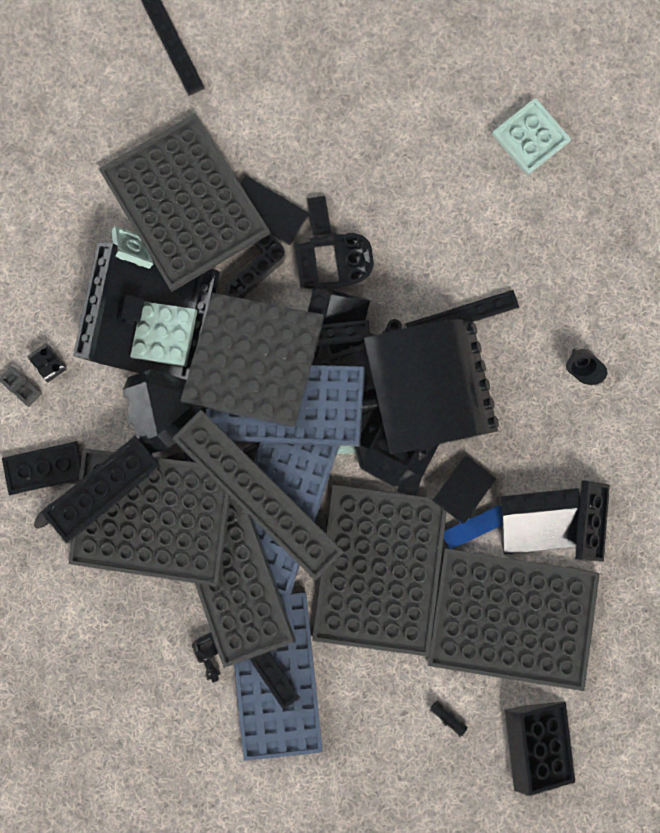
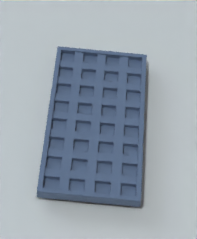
M312 365L295 428L207 408L206 415L232 441L360 446L365 368L357 366Z
M260 442L254 463L315 522L340 446ZM253 519L280 594L290 596L300 565Z
M306 592L291 593L290 596L280 595L296 642L270 651L300 696V699L283 710L250 659L234 664L244 761L323 753Z

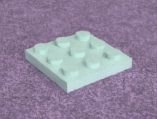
M536 98L492 132V136L527 176L572 140Z
M144 302L141 321L136 326L130 357L187 367L197 310Z

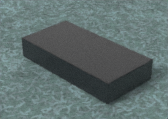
M326 196L307 198L313 236L331 233Z

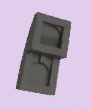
M13 366L0 377V382L28 407L42 394Z

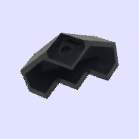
M152 369L128 377L123 387V395L125 398H128L130 407L127 408L129 422L133 424L135 435L132 436H137L151 454L169 449L176 442L172 438L200 410L206 414V408L181 402L187 380Z

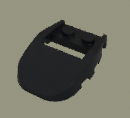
M335 232L328 233V235L310 238L309 242L302 244L295 242L300 288L314 289L315 286L336 289L357 284L367 279L373 270L372 247L368 239L361 234H336ZM334 246L339 281L319 283L315 247Z

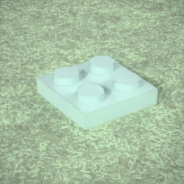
M114 226L111 232L113 243L118 246L116 257L150 269L153 265V260L136 233Z

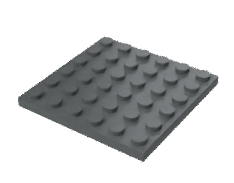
M212 293L181 402L295 428L324 315Z

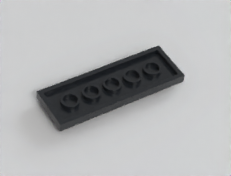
M134 436L41 513L64 542L69 543L159 469L161 465L138 437Z

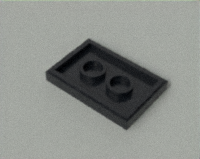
M465 455L432 501L460 523L465 524L496 478Z

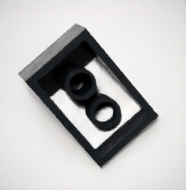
M315 286L312 290L308 312L323 314V324L366 320L371 300Z

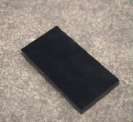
M245 176L240 185L270 233L290 246L309 217V213L250 177Z
M78 441L3 457L2 464L8 495L79 480L82 459Z
M581 481L575 559L604 562L609 484Z

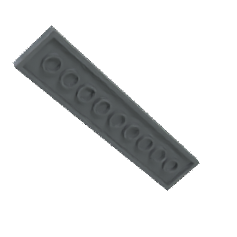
M202 410L172 438L315 581L342 555L344 551Z

